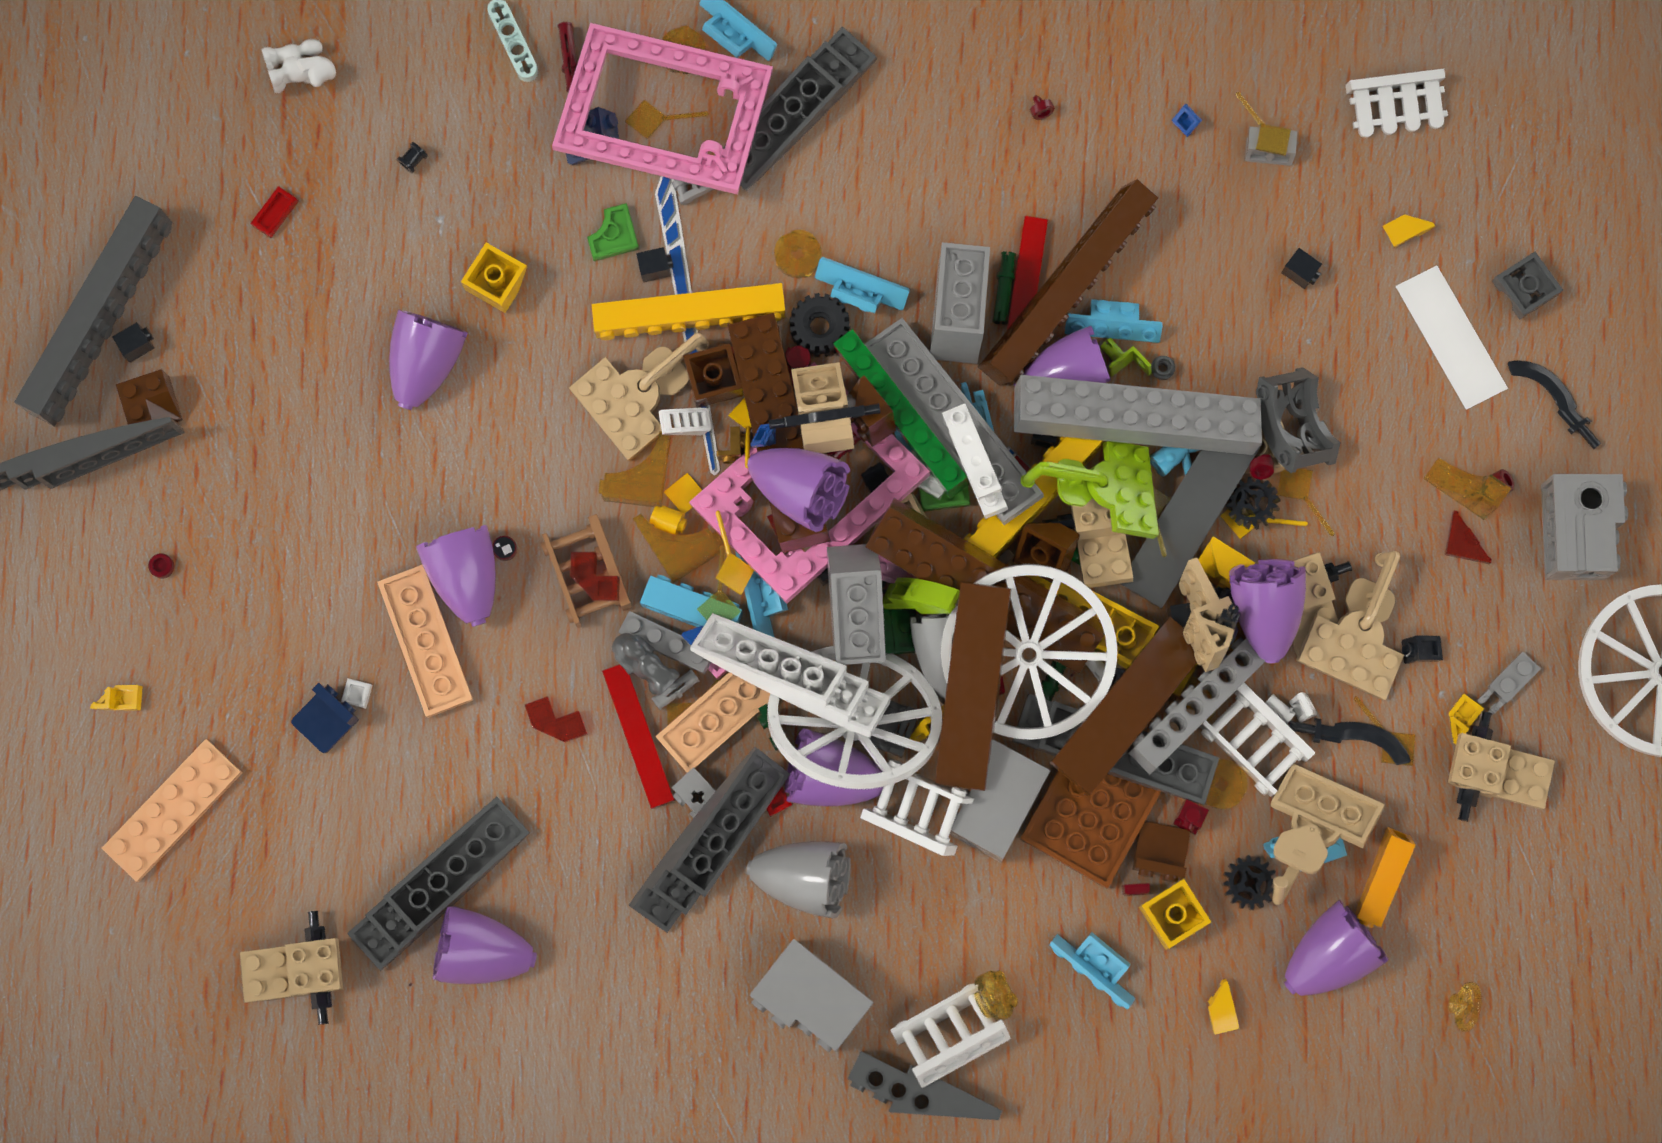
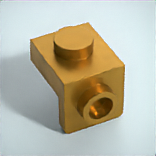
M740 426L730 427L731 450L716 451L718 461H722L723 464H733L742 456V448H745V434H742Z

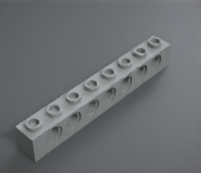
M1240 637L1231 646L1233 652L1229 656L1225 654L1218 668L1212 672H1204L1198 678L1201 683L1196 688L1191 685L1181 694L1184 699L1179 704L1174 701L1165 710L1168 715L1163 720L1158 717L1148 727L1151 732L1146 737L1141 733L1132 743L1134 748L1129 754L1149 775L1265 662L1254 651L1247 638L1243 640ZM1235 658L1241 659L1244 666H1239ZM1219 674L1225 675L1228 682H1223ZM1203 690L1210 692L1211 699L1204 696ZM1186 706H1191L1195 711V715L1188 713ZM1169 722L1176 723L1179 730L1174 731L1171 729ZM1153 738L1159 739L1162 747L1155 746Z

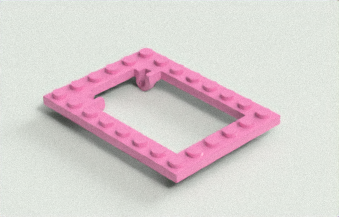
M590 23L552 148L555 151L738 195L773 67ZM607 53L720 80L717 89L718 95L724 96L726 89H729L733 92V99L739 100L725 149H722V145L718 142L707 140L701 144L698 158L583 131ZM708 151L715 153V156L707 154Z
M852 423V431L859 437L856 431L858 428ZM892 434L873 447L868 441H865L864 443L894 473L828 531L831 541L811 546L806 552L798 549L790 551L787 555L781 551L775 556L738 518L745 515L753 504L751 497L743 490L753 481L749 468L745 467V453L689 503L722 537L716 517V511H720L729 545L787 604L828 568L827 547L853 545L881 520L894 498L901 502L926 480L931 473ZM750 448V457L757 453V448ZM742 500V503L739 506H736V504Z

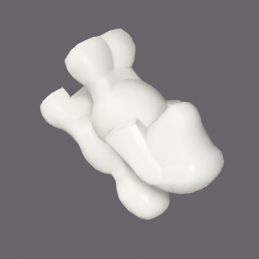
M308 39L298 46L288 44L282 48L265 47L261 49L275 93L284 91L286 84L290 82L311 83L314 87H319L323 82L335 78L336 69L334 64L325 57L317 56L323 49L320 41ZM304 55L314 56L309 58H301ZM279 64H283L282 68L277 69Z

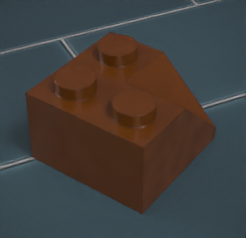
M730 343L683 356L696 408L743 396V389Z
M162 369L116 384L128 425L171 417L175 422L183 420L170 377Z
M862 376L847 395L848 407L879 403L880 414L850 418L851 424L854 423L858 428L856 431L862 441H868L873 447L894 433L896 427L892 409L868 379Z
M1027 523L1024 526L1013 562L1018 565H1044L1067 572L1080 534L1060 523ZM1039 576V577H1041V578H1043V579L1049 581L1050 583L1053 582V579H1051V578Z

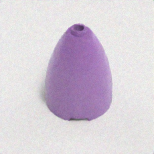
M398 310L392 331L389 354L391 387L394 399L399 401L398 406L408 410H412L413 406L419 407L440 387L461 353L468 334L466 331L450 325L447 326L415 313Z
M1092 326L1073 332L1053 343L1023 369L1025 371L1023 375L1099 383L1111 381L1097 340H1091L1090 338L1091 335H1094Z
M795 448L768 449L751 455L747 463L749 473L762 494L783 514L815 532L823 530V524L829 518L835 519L844 504L849 490V485L846 484V474L850 472V468L847 463L818 452Z
M487 525L480 526V529H477L476 532L475 528L472 527L432 540L429 546L427 542L417 545L416 548L424 570L444 603L466 624L471 623L472 627L486 623L485 618L490 617L493 606L496 581L495 558Z
M1280 559L1258 560V564H1253L1246 568L1242 564L1237 565L1230 570L1229 578L1234 608L1236 605L1239 607V624L1258 656L1265 660L1266 663H1277L1286 655L1298 632L1305 604L1306 569L1304 566L1295 567L1294 561Z
M803 728L795 740V744L799 745L795 749L798 751L826 734ZM836 739L807 755L806 758L819 766L838 772L845 742ZM852 747L846 774L867 775L882 773V770L871 759ZM790 762L788 763L787 772L790 775L785 781V792L789 793L790 796L787 797V802L811 806L851 805L880 796L883 787L849 789L829 785L813 779L798 770Z
M1338 900L1316 920L1296 947L1285 973L1287 981L1284 982L1293 995L1295 993H1298L1300 996L1315 995L1344 987L1372 973L1389 960L1382 947L1376 945L1377 942L1372 937L1370 931L1360 924V919L1356 917L1348 906L1344 908L1341 900Z
M454 906L447 907L440 930L438 949L435 954L433 979L438 980V982L453 984H483L502 981L526 973L530 967L534 968L537 953L533 952V947L523 937L502 923L467 909Z

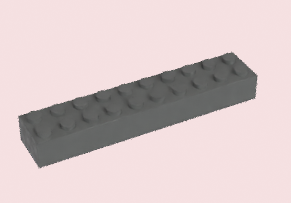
M136 195L134 196L14 403L30 415L54 427L57 422L62 420L67 404L76 396L78 385L87 377L89 366L93 360L98 358L101 352L100 347L105 339L111 336L114 323L123 315L125 304L128 299L134 296L137 289L136 285L147 274L150 261L158 255L161 242L171 232L172 221L160 207Z

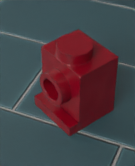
M1186 799L1183 801L1173 825L1196 835L1197 831L1202 827L1209 810Z

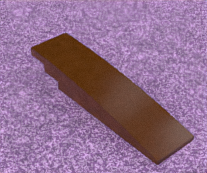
M961 582L935 784L981 791L986 789L1012 588Z
M1171 617L1166 620L1111 686L1106 696L1088 717L1081 722L1076 731L1050 762L1088 796L1104 779L1197 663L1194 656L1195 651L1191 644L1185 641L1183 635L1184 628Z

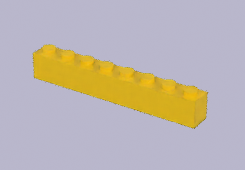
M782 283L592 304L594 332L596 338L601 340H612L615 336L622 335L627 338L637 337L640 333L659 335L662 331L668 330L678 333L686 331V328L695 327L697 330H705L713 325L728 327V324L771 313L775 314L777 321H780L781 318H786Z

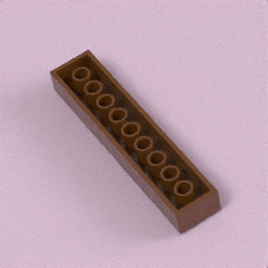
M1138 179L1122 186L979 364L978 368L998 385L1018 381L1020 375H1023L1025 372L1023 367L1027 362L1032 363L1039 355L1037 351L1042 344L1046 345L1054 336L1052 331L1057 325L1060 327L1068 319L1067 312L1070 308H1076L1083 300L1082 293L1086 289L1090 290L1096 284L1098 273L1100 271L1104 272L1111 265L1112 260L1110 258L1114 253L1118 254L1127 244L1126 238L1130 234L1134 235L1139 230L1141 219L1144 216L1148 217L1156 208L1154 203L1158 197Z
M774 313L728 324L753 435L755 436L760 425L769 424L768 419L798 415L793 384ZM800 426L776 428V444L756 447L757 452L775 448L804 450ZM769 501L779 545L783 553L831 541L826 522L823 524V530L818 532L812 531L783 514Z
M895 498L866 544V548L918 579L946 585L959 591L961 582L975 583L993 571L1009 567ZM1025 575L1015 576L1013 578L1027 633L1029 639H1031L1049 590ZM1006 579L991 585L1008 588ZM1056 594L1038 642H1041L1085 611ZM1010 597L1007 631L1021 639ZM1091 617L1043 650L1094 652L1105 635L1101 621ZM1054 659L1078 674L1088 661Z

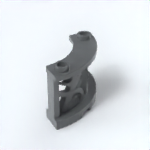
M1303 367L1297 368L1295 372L1259 377L1256 389V396L1261 399V428L1264 437L1276 459L1290 473L1296 472L1298 468L1324 462L1327 465L1336 464L1341 444L1328 430L1324 421H1319L1316 409L1319 408L1317 397L1319 378ZM1279 385H1282L1283 391L1281 389L1278 390ZM1285 408H1287L1292 416L1298 418L1300 427L1296 433L1297 437L1288 433L1281 425V418Z

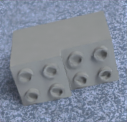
M942 242L937 268L930 353L936 360L973 364L978 362L984 334L990 247Z
M1553 474L1541 484L1545 580H1605L1618 571L1621 558L1617 554L1616 545L1619 543V531L1616 529L1623 525L1628 518V507L1624 506L1627 484L1623 482V474Z
M866 544L827 547L832 641L835 661L843 665L886 662L882 577L878 554L866 548Z
M993 740L985 791L965 790L967 792L966 796L974 799L973 804L960 803L962 808L956 814L949 835L974 849L977 848L983 851L984 854L1001 863L1050 770Z
M795 939L791 941L750 994L753 998L751 1003L763 1013L766 1009L773 1014L771 1020L781 1028H784L786 1025L791 1028L796 1021H799L800 1023L797 1027L808 1036L813 1033L820 1038L817 1043L828 1052L831 1049L837 1051L874 1004V1002Z

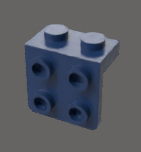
M600 107L590 110L583 131L619 139L616 113ZM566 153L567 163L573 166L589 160L588 158Z
M318 683L312 689L316 695L292 718L291 723L320 752L328 753L359 719L353 714L356 710L346 700L341 703L336 698L338 693L329 684L324 687Z

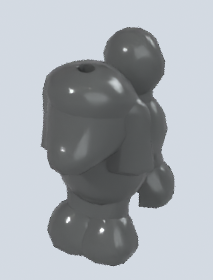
M623 633L616 637L612 643V651L615 654L616 661L624 668L628 675L634 673L637 677L645 679L652 694L661 695L680 675L677 670L665 667L660 658L653 653L654 648L639 635Z

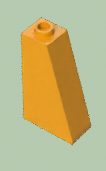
M1390 827L1386 828L1355 912L1356 917L1360 919V924L1369 928H1373L1374 925L1381 928L1416 846L1410 835Z

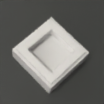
M347 678L341 702L343 703L346 700L352 706L366 709L373 685Z

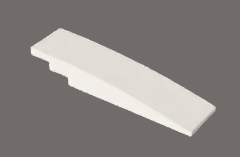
M713 613L690 647L692 652L739 678L810 713L869 738L890 704L891 696L868 688L869 681L847 673V666Z

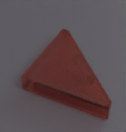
M1454 510L1452 512L1445 555L1490 564L1492 559L1488 557L1481 547L1479 540L1472 530L1464 523L1459 512Z

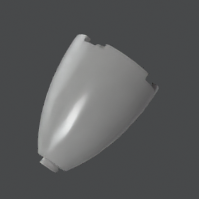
M949 614L910 616L911 634L920 668L925 679L936 692L939 701L945 704L947 683L941 662V641Z
M826 841L792 843L756 855L752 861L748 862L747 875H750L751 881L762 891L781 903L812 915L835 919L842 911L839 903L842 901L844 894L848 892L851 859L845 856L847 845L844 843Z

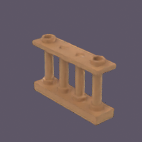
M597 514L588 517L590 524L586 526V529L551 541L548 534L544 533L542 534L544 542L540 543L545 556L550 555L569 606V609L565 610L570 623L575 622L577 628L582 627L579 617L614 604L616 606L621 605L623 611L632 608ZM589 537L591 539L596 538L598 547H595L594 551L559 564L555 550ZM598 559L599 562L604 560L607 569H604L603 573L567 586L563 575L564 572ZM604 582L608 584L612 582L615 589L614 592H611L612 595L575 608L571 595Z

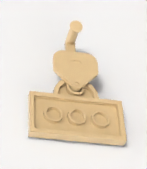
M695 333L674 352L667 347L656 348L644 359L642 370H628L621 375L605 357L570 386L569 389L626 459L631 461L662 435L661 423L652 414L658 405L660 395H675L689 382L687 370L680 362L684 359L683 356L690 354L695 349L698 351L706 350L709 348V343L701 333Z
M1391 551L1376 555L1375 562L1382 567L1376 583L1359 578L1350 584L1345 596V603L1349 612L1342 616L1337 624L1314 615L1297 656V662L1381 700H1386L1404 656L1383 645L1384 631L1381 622L1386 621L1390 617L1395 604L1394 594L1388 587L1400 560L1399 552Z
M1293 764L1273 797L1270 806L1292 816V830L1282 832L1274 845L1273 852L1276 859L1289 865L1284 876H1278L1273 881L1272 899L1274 904L1280 905L1284 902L1300 871L1313 874L1321 869L1328 855L1326 848L1334 845L1339 838L1363 848L1381 816L1385 804Z

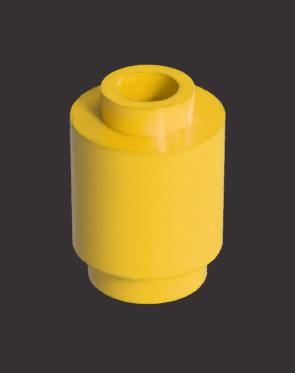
M656 505L650 517V524H653L656 529L677 536L679 532H684L687 519H684L685 513L664 505L662 507Z

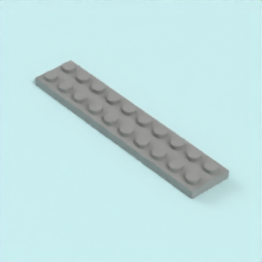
M903 318L865 344L965 474L966 472L950 437L949 429L942 413L964 403L966 404L1008 507V510L996 515L1003 525H1006L1044 497L1036 484L1030 488H1026L1021 484L1020 479L1026 474V471Z

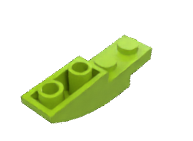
M897 577L895 583H890L883 596V607L885 609H916L921 614H950L956 607L960 591L927 580Z

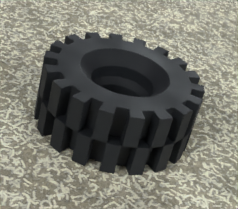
M814 293L815 297L810 298V295L805 297V301L802 302L800 300L797 303L796 309L793 308L792 316L790 317V332L794 343L796 342L797 346L806 348L810 354H815V357H820V354H825V357L830 356L832 351L836 353L833 343L849 332V315L846 312V307L843 303L840 305L839 299L836 297L831 299L829 294L820 297V293ZM816 318H824L829 323V329L824 334H815L810 328L811 322Z

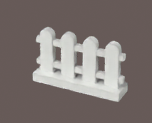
M1444 69L1350 80L1346 84V93L1354 95V98L1349 99L1350 105L1355 104L1357 122H1353V129L1358 128L1359 135L1363 138H1368L1373 134L1374 126L1380 125L1383 133L1386 135L1393 134L1397 130V123L1403 122L1409 132L1418 130L1421 125L1420 120L1427 119L1432 129L1440 128L1444 123V117L1448 116L1447 110L1443 111L1441 101V93H1444L1445 89L1444 86H1439V83L1445 79ZM1423 85L1424 89L1416 90V86ZM1400 88V92L1393 93L1392 89ZM1377 91V95L1369 96V92ZM1417 96H1425L1427 113L1419 114ZM1394 99L1402 100L1404 116H1396ZM1370 102H1378L1380 119L1372 118Z

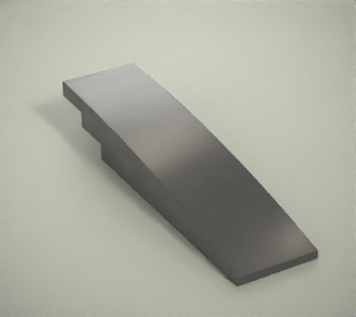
M843 26L828 42L825 41L811 57L807 56L763 104L740 185L746 191L772 168L877 60V57Z
M171 417L111 428L56 443L0 463V490L14 484L26 490L41 483L52 489L185 432Z
M1259 448L1253 455L1201 450L1157 521L1159 535L1154 539L1147 538L1131 563L1133 582L1121 583V585L1162 609L1180 580L1187 562L1194 557Z
M1028 694L1017 727H1043L1044 723L1037 697ZM1045 700L1051 724L1070 717L1080 709H1075L1056 701ZM1080 724L1052 737L1042 739L1013 738L1012 741L1056 756ZM1145 731L1141 732L1145 737L1149 734ZM1153 738L1154 745L1162 747L1161 741ZM1131 744L1108 772L1109 775L1205 805L1219 757L1181 744L1149 775L1129 754L1134 748Z
M754 747L681 833L628 906L668 933L681 913L687 915L700 895L706 897L790 773L758 748Z
M496 796L384 895V899L365 915L366 917L347 934L375 966L382 971L445 914L447 907H452L530 832Z

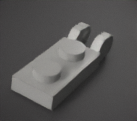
M1521 652L1487 686L1488 689L1477 699V702L1480 705L1485 703L1490 695L1494 693L1499 700L1489 708L1488 712L1492 713V715L1495 714L1541 668L1524 652Z

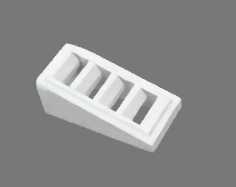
M707 408L658 411L662 435L701 436L711 430ZM670 417L673 419L674 428H672Z
M1301 692L1290 700L1289 703L1294 708L1293 711L1296 713L1295 715L1300 723L1317 715L1306 693Z

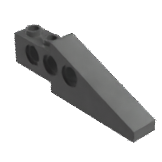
M862 1051L848 1077L852 1081L851 1087L863 1093L865 1088L875 1092L873 1098L887 1104L888 1100L892 1101L889 1112L987 1120H999L1002 1114V1110L940 1079L922 1088L912 1070L915 1066L910 1065L907 1073H904ZM873 1071H878L883 1075V1082L879 1086H873L869 1082L868 1077ZM895 1083L905 1085L906 1093L900 1098L893 1096L891 1088ZM919 1094H924L928 1097L929 1103L924 1109H918L914 1105V1099Z

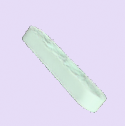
M492 0L487 8L489 16L518 77L524 82L533 81L538 76V68L508 4L504 0ZM496 7L502 9L505 19L500 20L495 10ZM511 25L515 29L511 35H504L502 33L503 27ZM515 45L524 47V51L520 55L512 54L511 50ZM524 60L526 61L528 68H531V73L527 74L524 71L523 65L521 63Z

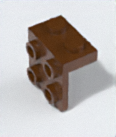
M1144 822L1139 831L1132 870L1139 871L1138 875L1153 878V874L1163 876L1165 881L1178 883V879L1182 880L1186 875L1187 868L1184 865L1190 832L1185 829Z

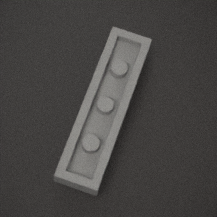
M631 611L628 612L618 632L620 635L623 633L639 635L654 648V651L704 675L711 664L710 661L690 650L691 645L680 634Z

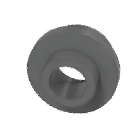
M1159 356L1151 364L1152 374L1160 380L1169 379L1175 372V363L1170 357ZM1165 365L1167 371L1161 372L1158 367Z

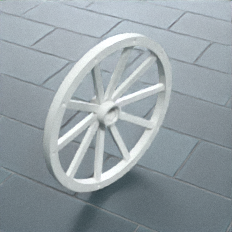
M1022 564L993 571L975 583L992 585L1006 579L1008 588H1012L1011 601L1022 640L1020 642L1009 631H1006V640L1015 649L1004 648V656L1015 658L1002 665L1001 675L1018 665L1020 667L999 718L995 723L994 732L1017 739H1042L1064 733L1083 722L1106 696L1111 686L1117 664V641L1110 616L1100 599L1088 586L1062 570L1044 565ZM1035 575L1053 579L1031 639H1029L1013 578L1015 576ZM1061 582L1076 590L1092 606V608L1041 642H1038ZM958 600L956 607L947 618L941 641V662L946 683L948 681ZM1094 615H1098L1104 629L1107 653L1043 650ZM1033 648L1036 651V656L1031 660H1027L1022 656L1023 650ZM1043 659L1106 661L1101 681L1092 697H1090ZM1036 666H1039L1086 704L1070 717L1051 724ZM1027 668L1030 670L1044 723L1043 727L1021 728L1005 724Z
M1662 584L1634 589L1606 605L1588 627L1581 644L1578 661L1581 690L1588 708L1598 723L1612 737L1625 746L1657 757H1662V677L1659 674V667H1662V653L1660 658L1635 604V600L1662 596ZM1624 605L1628 607L1652 662L1600 631L1609 617ZM1596 639L1648 670L1592 676L1591 658ZM1648 678L1649 681L1612 719L1601 705L1593 685ZM1657 686L1652 744L1632 736L1618 726V724Z
M833 646L812 651V653L835 660ZM894 654L885 655L886 662H875L903 675L899 681L883 694L892 698L908 683L912 682L922 694L928 708L883 715L878 725L931 717V731L925 744L875 728L871 736L919 751L908 762L894 769H891L871 740L864 735L824 718L778 715L780 698L771 693L767 710L768 727L772 739L781 754L794 767L813 779L849 789L884 787L913 775L933 755L942 727L941 705L936 692L920 671ZM870 663L862 664L860 678L867 680ZM781 724L838 729L797 751L785 736ZM842 736L846 739L838 772L819 766L806 758L807 755ZM859 740L882 770V773L867 775L846 774L853 741Z

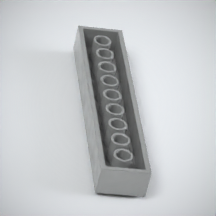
M1020 375L1014 387V432L1253 455L1262 444L1261 399Z

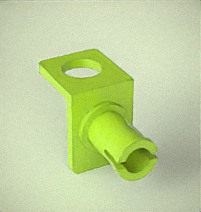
M1112 338L1107 339L1108 344L1103 342L1100 349L1113 361L1108 366L1111 377L1133 360L1148 376L1152 374L1151 364L1134 346L1123 352Z

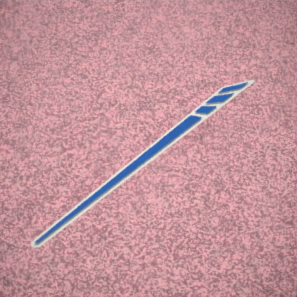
M661 176L655 196L666 252L671 254L674 267L670 269L675 295L692 293L676 190H674L672 185L674 179ZM696 327L686 328V331L683 332L684 342L695 333H698ZM710 405L700 407L708 409L711 430L703 434L710 472L713 475H717L720 471V466L716 456L717 447Z

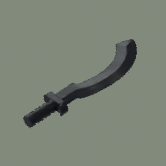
M1509 361L1507 363L1512 376L1530 378L1541 384L1550 393L1559 408L1557 413L1570 426L1568 429L1570 434L1578 431L1593 450L1601 444L1585 425L1590 424L1592 421L1588 417L1582 419L1575 411L1577 407L1572 395L1557 376L1543 366L1532 362Z
M1314 718L1315 725L1294 721L1289 722V727L1295 732L1314 734V743H1320V740L1341 743L1342 740H1363L1376 744L1385 750L1396 765L1407 764L1411 761L1406 749L1395 736L1371 724L1339 722L1335 723L1334 726L1322 725V721L1319 718Z

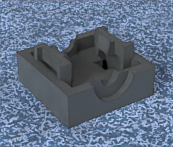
M1536 252L1503 271L1492 281L1499 292H1504L1508 296L1513 306L1512 310L1519 320L1557 297L1563 291ZM1520 270L1518 273H1516V274L1513 275L1512 277L1510 276L1511 274H1513V273H1515L1516 271ZM1535 291H1537L1540 295L1539 297H1537L1535 294L1532 298L1530 296Z
M890 700V704L883 715L916 709ZM918 718L882 724L876 728L893 734L898 733L900 734L899 736L903 737L907 725L910 724L905 734V738L910 739ZM874 736L869 738L876 748L902 758L906 747Z

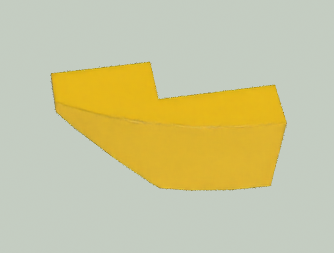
M1405 214L1383 226L1395 248L1413 237H1419L1436 227L1433 222Z
M116 685L114 688L108 686L104 690L105 694L97 702H93L90 705V709L140 711L143 686Z
M1464 693L1448 712L1454 744L1457 743L1458 735L1461 733L1466 734L1470 729L1469 727L1480 715L1481 711L1484 710L1482 706Z
M944 705L941 706L942 719L944 713ZM930 716L925 717L916 727L910 737L911 740L921 742L929 737L930 729L928 726L931 725Z
M1223 979L1220 982L1221 986L1215 995L1211 996L1208 1000L1210 1004L1208 1011L1214 1034L1239 1029L1227 979Z

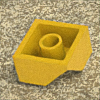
M486 242L461 280V284L465 291L506 313L519 292L527 265Z
M1214 536L1198 559L1209 581L1216 585L1215 588L1219 586L1231 589L1230 570L1240 564L1244 565V568L1255 564L1254 561Z
M1184 879L1139 906V909L1165 950L1170 949L1211 923V920Z

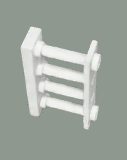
M964 403L943 412L942 414L948 426L950 437L985 519L1008 510L1001 493V486L966 404Z
M1243 683L1234 692L1237 696L1235 698L1236 701L1212 725L1205 720L1199 727L1202 729L1201 734L1209 742L1212 743L1214 741L1256 782L1254 786L1264 796L1268 794L1271 797L1277 792L1272 785L1297 760L1300 761L1302 759L1306 762L1315 752L1264 701ZM1243 707H1249L1255 713L1253 715L1254 718L1228 742L1218 732ZM1266 724L1272 730V736L1246 760L1237 749L1261 725L1264 726ZM1284 742L1290 748V753L1264 778L1254 767L1278 743Z
M893 759L887 762L891 769L903 764ZM914 773L906 778L909 780L897 815L893 817L887 814L888 810L886 809L895 783L883 787L877 806L863 809L860 818L942 856L955 855L958 847L950 843L949 834L960 803L973 804L974 799L966 796L967 792L957 787H952L951 789L944 785L935 784V781ZM920 785L930 791L919 823L913 826L908 824L907 816L917 787ZM940 794L951 800L940 832L935 836L928 833V825Z
M979 981L965 986L958 993L911 1019L898 1023L896 1027L891 1029L897 1044L906 1042L918 1065L912 1070L922 1088L1011 1039L1003 1021L993 1022L981 1002V999L986 997ZM970 1005L973 1006L985 1027L974 1035H971L959 1014V1011ZM950 1017L962 1038L961 1042L952 1047L948 1046L936 1025ZM927 1029L940 1051L938 1055L929 1060L926 1059L914 1037Z

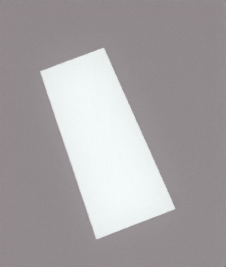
M1438 266L1395 286L1466 410L1508 389Z

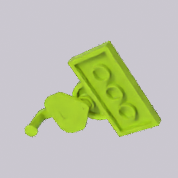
M1105 441L1102 443L1104 461L1095 465L1091 470L1086 469L1079 461L1062 459L1058 463L1040 462L1020 479L1024 487L1030 488L1041 475L1056 477L1058 494L1064 503L1083 507L1093 498L1102 507L1110 509L1112 532L1151 539L1159 535L1148 447Z

